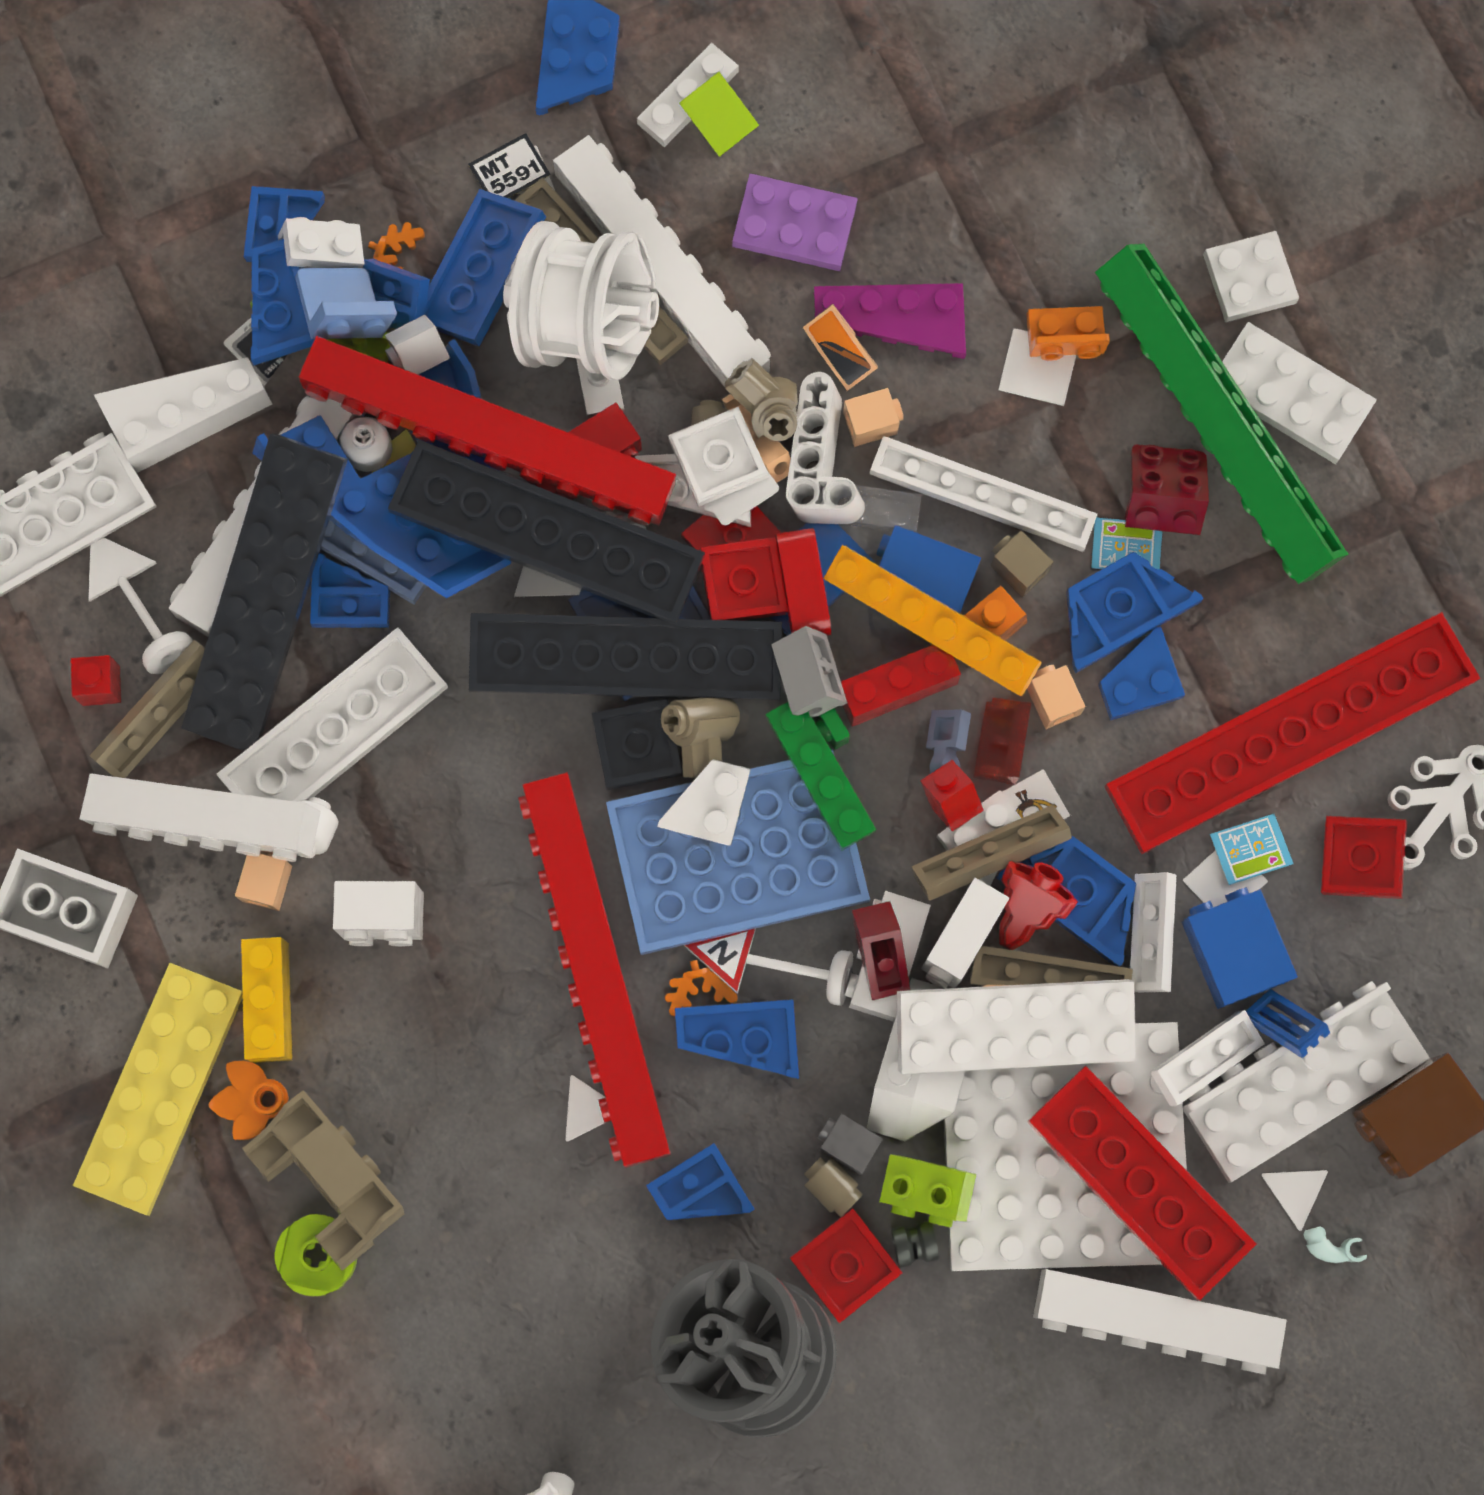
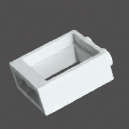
M974 878L921 968L927 972L925 978L929 982L942 989H946L948 985L952 988L957 987L1005 907L1009 897L979 879Z

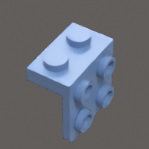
M301 268L295 276L311 339H315L316 336L324 339L382 338L397 315L394 301L375 300L369 274L363 268Z

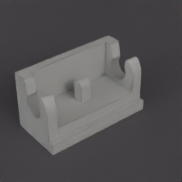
M805 626L771 644L792 714L798 716L809 711L810 717H816L847 703L825 633Z

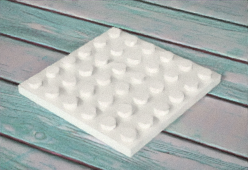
M1177 1022L1135 1023V1061L966 1071L954 1113L944 1119L946 1167L977 1175L967 1221H953L952 1227H949L951 1271L1162 1265L1027 1121L1084 1066H1087L1187 1170L1183 1103L1170 1107L1150 1073L1179 1052Z

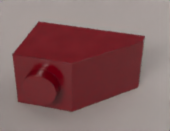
M888 901L852 910L857 943L872 1000L897 995V991H911L901 929L891 902Z

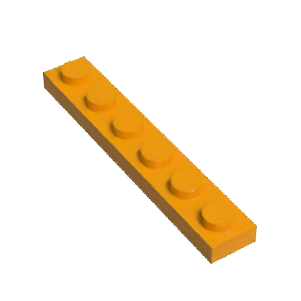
M841 546L823 578L1019 696H1023L1042 663L847 546Z

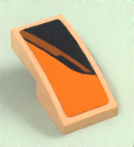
M834 304L803 326V329L847 391L878 368V365L856 338V333Z

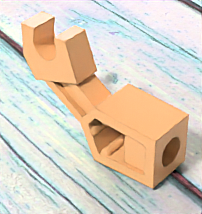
M731 394L723 398L722 401L727 410L739 407L763 463L775 482L778 483L786 478L789 473L791 459L786 448L779 441L770 440L763 435L758 438L753 431L751 413Z

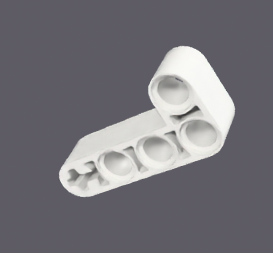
M824 372L811 373L801 384L797 409V428L793 438L786 498L797 517L803 522L851 524L861 518L865 510V504L855 484L850 479L832 477L842 398L832 378ZM823 426L819 432L810 434L814 428ZM818 461L817 465L813 468L805 469L810 462ZM814 496L809 503L800 504L805 497ZM843 497H851L846 504L837 505Z

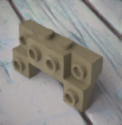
M303 1090L284 1104L271 1123L242 1149L268 1182L295 1162L339 1215L315 1237L337 1266L344 1270L374 1245L373 1239L405 1213L403 1206L377 1177L381 1171L367 1154L361 1158L352 1148L356 1145V1142L346 1128L341 1125L336 1129Z

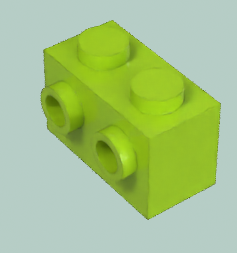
M890 1154L879 1202L892 1205L891 1213L914 1218L917 1211L929 1214L928 1222L952 1227L953 1221H967L977 1174Z

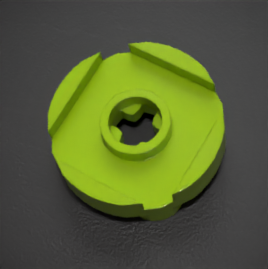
M321 1214L307 1215L295 1221L281 1233L275 1248V1264L282 1279L293 1291L305 1296H324L340 1290L351 1278L357 1264V1259L344 1270H341L328 1253L326 1261H320L318 1267L311 1266L312 1260L306 1257L307 1249H314L316 1243H318L315 1236L336 1218Z

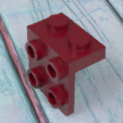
M1140 444L1132 446L1131 491L1125 513V527L1200 535L1209 503L1207 455L1202 451H1195L1193 449H1177Z

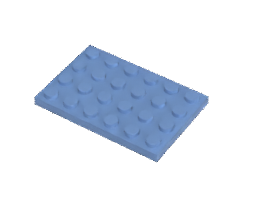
M790 760L750 770L731 846L657 827L659 820L691 783L606 802L641 955L870 901L857 844L855 843L841 851Z

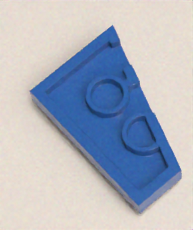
M284 239L252 249L251 361L253 366L312 347L315 340L310 337L295 278L299 267L287 266Z
M793 999L675 1008L677 1047L679 1049L799 1079Z

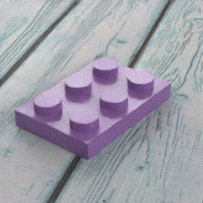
M749 174L732 240V247L840 271L858 198Z

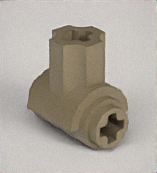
M753 358L740 363L725 381V389L751 413L753 431L758 438L762 435L773 441H783L790 438L797 428V384L787 378L772 377Z
M728 698L676 700L663 709L661 724L664 732L669 735V738L676 745L682 746L683 777L697 778L711 760L722 761V742L728 741L734 735L740 721V711L733 700Z

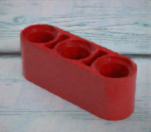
M814 528L776 533L775 537L788 606L791 634L807 626L825 633L827 636L832 635Z

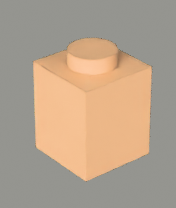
M888 388L851 398L844 402L843 414L854 447L880 440L883 436L897 435L899 421L903 420V412L899 400L891 398Z
M1054 665L1039 669L1027 687L1045 729L1081 715L1086 707L1067 665L1055 669Z
M260 850L258 857L247 855L235 897L242 902L279 911L292 865L287 861L273 858V852Z

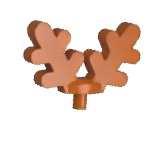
M409 222L403 224L401 232H398L395 224H391L388 228L387 236H382L378 244L370 241L368 248L375 250L374 259L390 265H396L398 263L396 255L384 256L386 249L391 247L396 254H401V244H406L410 250H414L416 248L415 241L422 240L425 237V233L422 228L413 229Z
M698 960L690 961L692 971L683 973V978H673L669 981L671 987H678L676 993L665 995V1000L672 1002L669 1013L671 1016H675V1008L692 1006L686 995L688 992L691 995L698 994V988L692 983V980L703 977L702 991L707 993L711 990L712 986L716 990L714 995L716 1002H721L723 997L729 1003H735L738 1000L737 994L713 971H710L708 967L699 969Z

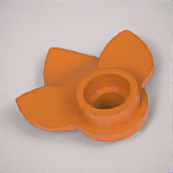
M232 1061L226 1064L227 1075L232 1085L227 1086L216 1094L208 1105L218 1116L234 1121L233 1139L249 1140L255 1138L266 1128L269 1119L276 1117L284 1104L289 1101L288 1092L280 1082L267 1079L259 1065L248 1061ZM267 1092H273L276 1097L275 1103L270 1107L264 1106L262 1098Z

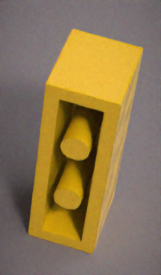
M282 937L241 939L244 1059L252 1063L292 1060L289 943Z

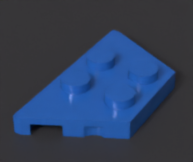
M548 0L536 101L537 115H544L548 113L549 108L565 102L571 105L584 100L589 95H599L613 90L620 16L594 0Z
M1135 552L1126 555L1068 588L1066 592L1074 672H1080L1201 603L1204 598L1197 591L1191 592L1173 580L1175 577L1162 569H1155L1148 560Z
M1074 836L1068 841L1020 862L1031 867L1037 862L1045 863L1054 867L1062 874L1064 879L1061 885L1073 894L1078 903L1066 919L1057 918L1055 922L1112 965L1120 967L1124 962L1125 955L1123 954L1127 932L1129 931L1130 911L1134 900L1136 882ZM1005 869L996 877L998 880L1001 881Z

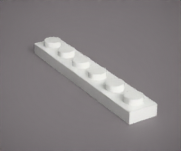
M885 436L882 438L870 469V475L1081 552L1086 547L1097 517V513Z

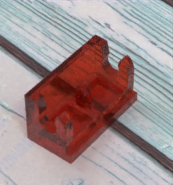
M992 698V702H986L973 778L1011 785L1017 783L1020 777L1030 716V702H1019L1002 698Z

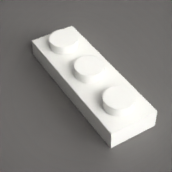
M711 43L637 117V124L665 147L691 121L679 102L718 72L729 82L739 72V65Z
M1168 872L1135 874L1136 888L1133 903L1130 969H1133L1132 981H1134V992H1171L1176 875Z
M1245 1010L1237 1011L1150 1073L1170 1107L1177 1106L1265 1043Z

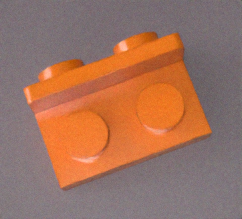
M1103 306L1028 309L1026 314L1030 357L1041 356L1042 360L1052 361L1062 358L1063 355H1078L1081 359H1092L1100 356V354H1104L1110 342L1109 334H1105Z

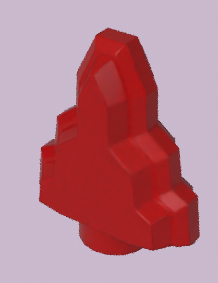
M1009 861L1001 879L1006 887L1003 894L1009 897V900L1004 907L1006 913L999 924L1000 945L1008 950H1014L1027 943L1035 930L1049 929L1057 918L1066 919L1074 909L1078 901L1068 889L1061 885L1064 878L1057 869L1040 862L1031 867L1023 863Z

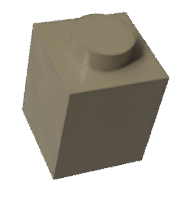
M1022 531L1013 538L1006 535L992 550L995 556L991 567L1022 597L1050 572L1054 563Z

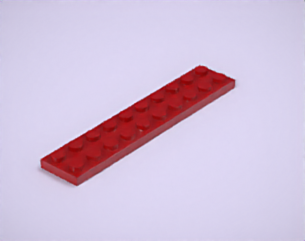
M1441 612L1107 783L1104 787L1140 853L1144 854L1470 686L1481 678L1444 614Z

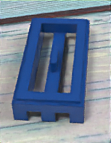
M1272 989L1268 990L1246 1010L1257 1030L1302 1059L1308 1054L1306 1048L1309 1046L1315 1048L1319 1044L1318 1038L1320 1036L1326 1038L1330 1034L1328 1024ZM1270 1003L1310 1030L1308 1032L1291 1022V1019L1281 1013L1278 1014L1267 1007V1005Z

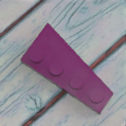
M963 283L814 286V318L834 304L856 333L855 336L862 337L867 335L881 338L882 342L892 344L900 342L918 346V349L934 352V350L951 353L952 357L961 359L966 357Z

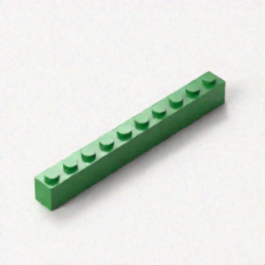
M1126 245L1095 271L1101 281V290L1109 299L1114 301L1121 312L1120 318L1123 324L1132 330L1141 342L1140 349L1142 353L1156 365L1161 373V382L1169 391L1174 393L1181 404L1180 410L1183 416L1193 423L1201 434L1200 440L1202 445L1216 457L1221 465L1220 470L1223 477L1228 483L1234 485L1242 497L1241 504L1248 514L1254 516L1261 526V533L1266 543L1276 549L1283 560L1282 566L1286 574L1296 580L1298 584L1313 580L1349 555L1146 245Z

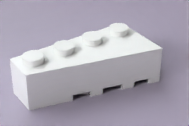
M248 357L94 395L126 458L137 473L272 405Z

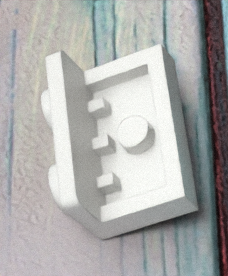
M304 217L286 218L278 234V240L284 239L287 266L362 268L364 265L359 224H349L341 220L325 222L313 221Z

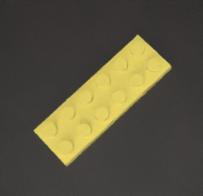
M169 963L75 1179L74 1187L150 1216L242 1001L243 991Z

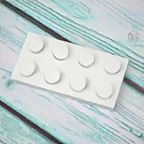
M1247 322L1222 361L1260 419L1334 464L1338 462L1377 400L1250 322Z

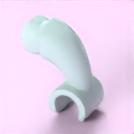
M1321 1226L1305 1230L1304 1232L1308 1250L1320 1260L1342 1263L1346 1261L1361 1262L1367 1258V1255L1353 1257L1350 1253L1351 1244L1362 1241L1361 1238H1348L1342 1242L1340 1247H1336L1326 1238V1231Z

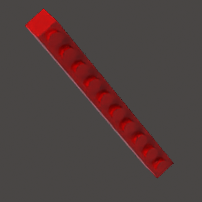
M319 336L315 337L298 377L303 389L306 390L305 393L313 399L326 402L329 398L342 403L341 407L344 410L358 416H362L363 412L376 416V420L380 424L391 429H398L399 426L412 430V434L422 441L434 443L435 440L448 444V448L458 455L469 457L472 453L485 458L484 463L497 470L505 471L506 467L521 472L520 477L531 483L540 485L544 481L557 486L556 491L567 497L577 498L578 495L591 499L592 504L601 510L613 512L614 509L625 512L631 521L640 525L649 526L651 522L659 526L676 485L675 473Z
M568 772L522 784L525 796L518 797L524 820L532 819L535 832L528 834L534 857L541 855L545 870L538 871L541 887L544 894L551 892L555 906L548 909L550 921L554 932L561 930L565 945L558 946L563 969L571 968L575 983L568 984L573 1007L581 1006L585 1021L578 1022L584 1046L592 1045L595 1059L588 1061L594 1084L602 1083L605 1098L598 1099L604 1123L612 1121L616 1135L615 1137L608 1138L614 1161L622 1160L623 1166L628 1168L670 1156L668 1141Z

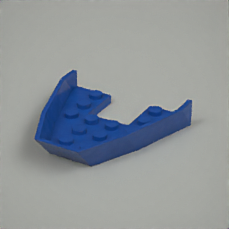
M455 339L449 341L446 346L450 357L448 360L419 374L430 380L482 399L475 370ZM321 415L281 434V436L348 459ZM264 433L257 436L252 452L261 461L268 442ZM435 440L434 443H429L454 453L448 448L449 445L438 440ZM412 453L361 479L348 460L330 520L346 534L446 599L511 564L510 560L389 513V504ZM472 453L469 457H464L479 464H482L484 466H487L489 468H492L488 466L486 463H484L485 458L479 457Z

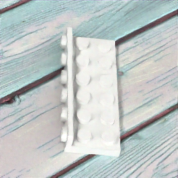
M101 432L90 437L83 443L85 448L73 455L70 451L65 452L50 461L51 468L40 474L36 470L25 474L16 481L18 486L7 493L0 490V597L157 507L112 433L105 436Z
M1373 981L1354 991L1352 994L1356 1000L1345 1007L1339 1001L1320 1012L1322 1021L1328 1024L1330 1034L1326 1038L1320 1036L1318 1038L1319 1044L1315 1048L1310 1046L1306 1048L1308 1054L1303 1059L1282 1045L1277 1048L1275 1043L1272 1042L1253 1054L1257 1060L1246 1068L1242 1066L1241 1062L1234 1065L1221 1075L1224 1080L1222 1083L1212 1089L1209 1085H1206L1189 1097L1191 1102L1183 1106V1111L1228 1183L1243 1176L1430 1059L1387 993L1391 989L1387 982L1376 987ZM1303 1024L1299 1025L1300 1028L1307 1032L1310 1030Z

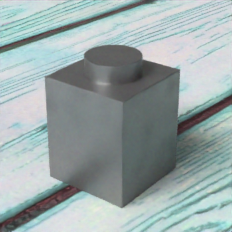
M843 1114L840 1115L837 1122L829 1118L818 1136V1139L824 1142L820 1151L859 1175L863 1174L883 1138Z

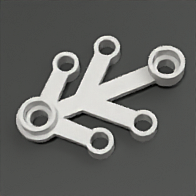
M1468 746L1460 752L1458 758L1433 760L1427 756L1418 758L1412 763L1410 768L1411 775L1417 781H1427L1434 775L1458 774V776L1450 786L1411 790L1406 786H1398L1389 793L1388 804L1396 811H1404L1410 806L1435 804L1411 837H1406L1405 846H1410L1415 850L1414 859H1409L1405 856L1404 870H1411L1422 863L1425 855L1423 847L1448 814L1453 838L1450 845L1451 853L1458 859H1467L1475 854L1477 842L1469 835L1463 800L1464 793L1471 785L1477 809L1473 814V821L1478 828L1484 830V822L1481 819V812L1484 811V746ZM1473 757L1480 758L1483 761L1482 770L1473 767ZM1419 763L1428 765L1430 769L1429 775H1422L1418 771ZM1397 792H1401L1406 796L1407 802L1405 805H1400L1396 802L1395 794ZM1460 840L1466 841L1469 844L1468 853H1462L1458 849V842Z

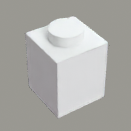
M426 315L385 335L390 345V348L385 350L390 363L417 375L450 358L435 325Z

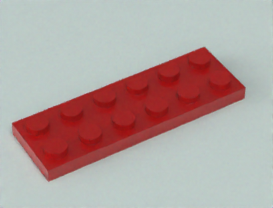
M1084 1066L1027 1121L1197 1301H1200L1257 1245L1087 1066Z

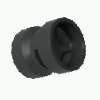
M928 1221L920 1222L915 1228L907 1229L904 1226L891 1228L892 1241L899 1268L911 1266L915 1260L923 1259L925 1262L939 1260L937 1241L932 1223Z

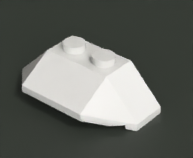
M913 978L910 981L911 990L943 989L937 985ZM897 1014L875 1084L867 1129L905 1142L954 1113L966 1071L901 1074L898 1071Z

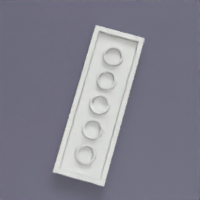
M397 627L219 771L217 776L231 793L295 802L300 800L308 801L309 798L315 797L439 696L448 686Z
M1124 979L897 991L898 1071L901 1074L1135 1061L1134 981Z

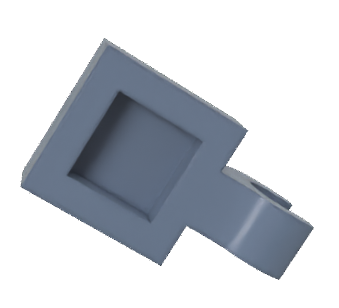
M962 709L932 710L926 748L934 751L930 762V774L951 760L960 767L956 751L966 750L971 713Z

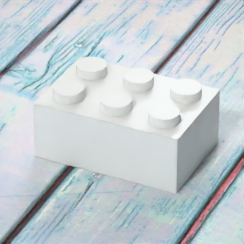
M17 849L0 889V930L109 968L138 895L128 888Z

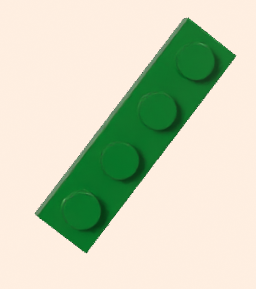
M789 702L766 713L765 718L841 851L875 833L877 829L816 723L810 717L809 711L798 716L794 715L791 712Z

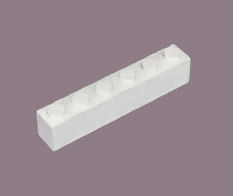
M90 774L80 820L94 825L92 831L103 835L116 836L117 830L128 831V837L138 840L151 841L152 836L156 835L163 836L166 843L179 846H187L188 840L200 842V847L209 850L223 851L224 845L236 847V852L244 855L258 857L261 850L273 852V858L296 862L297 856L312 857L321 811L302 802Z
M1048 1269L1041 1270L1033 1318L1043 1319L1042 1328L1066 1333L1067 1325L1083 1328L1082 1336L1106 1341L1107 1333L1123 1336L1122 1345L1146 1349L1147 1342L1162 1345L1161 1353L1186 1358L1187 1350L1202 1353L1201 1361L1226 1366L1227 1358L1242 1361L1241 1370L1265 1375L1267 1367L1279 1369L1287 1321L1277 1317Z

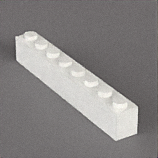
M588 135L553 160L555 176L602 234L612 233L620 235L623 232H634L642 237L648 251L656 283L655 289H651L650 292L657 293L659 306L686 334L688 342L725 387V381L731 376L733 370L740 363L746 362L751 358L769 373V358L771 354L766 345L759 338L754 341L746 331L748 325L742 315L736 310L730 311L724 303L726 299L721 289L714 282L709 284L701 275L703 270L692 254L688 256L684 254L679 247L680 241L675 232L669 226L664 228L656 219L658 214L648 199L644 198L641 200L634 191L636 187L630 176L624 170L620 173L612 164L613 157L605 145L602 143L597 145Z
M306 396L299 404L296 411L297 417L290 428L285 427L279 435L321 415L341 447L340 438L342 430L349 422L355 418L364 417L366 413L363 412L362 416H358L344 410L341 407L342 403L328 398L326 402H322ZM261 462L255 471V480L249 489L242 490L237 496L233 506L235 510L227 521L223 520L217 526L212 536L214 541L206 553L201 552L196 557L191 567L192 574L185 584L181 583L176 587L170 598L171 605L169 610L173 615L209 637Z

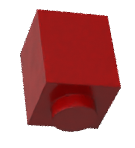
M110 655L70 658L71 689L74 699L82 706L121 703L120 665Z
M953 760L920 780L932 810L951 831H954L984 811L972 780Z

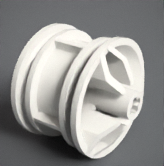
M540 221L530 229L511 266V271L507 276L503 291L504 304L509 308L507 320L512 347L518 361L522 365L538 368L542 365L555 367L560 365L566 357L581 359L582 364L589 372L602 373L609 379L619 380L628 374L648 340L651 328L655 325L659 312L657 293L650 292L651 289L656 287L652 266L645 242L639 234L634 232H623L620 235L606 233L599 237L595 243L582 242L573 229L559 227L554 222Z

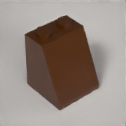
M1449 1053L1430 1058L1352 1112L1357 1119L1354 1125L1359 1134L1367 1142L1373 1141L1381 1153L1378 1158L1383 1167L1390 1175H1397L1399 1179L1411 1177L1484 1130V1100Z

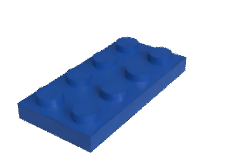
M479 189L429 285L425 315L435 325L437 331L480 347L504 300L505 281L527 233L536 223L546 219V215L542 210Z

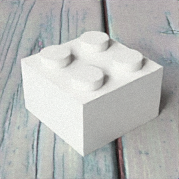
M335 881L333 930L344 940L349 941V945L372 946L373 939L389 941L391 946H412V940H423L424 893L415 881Z

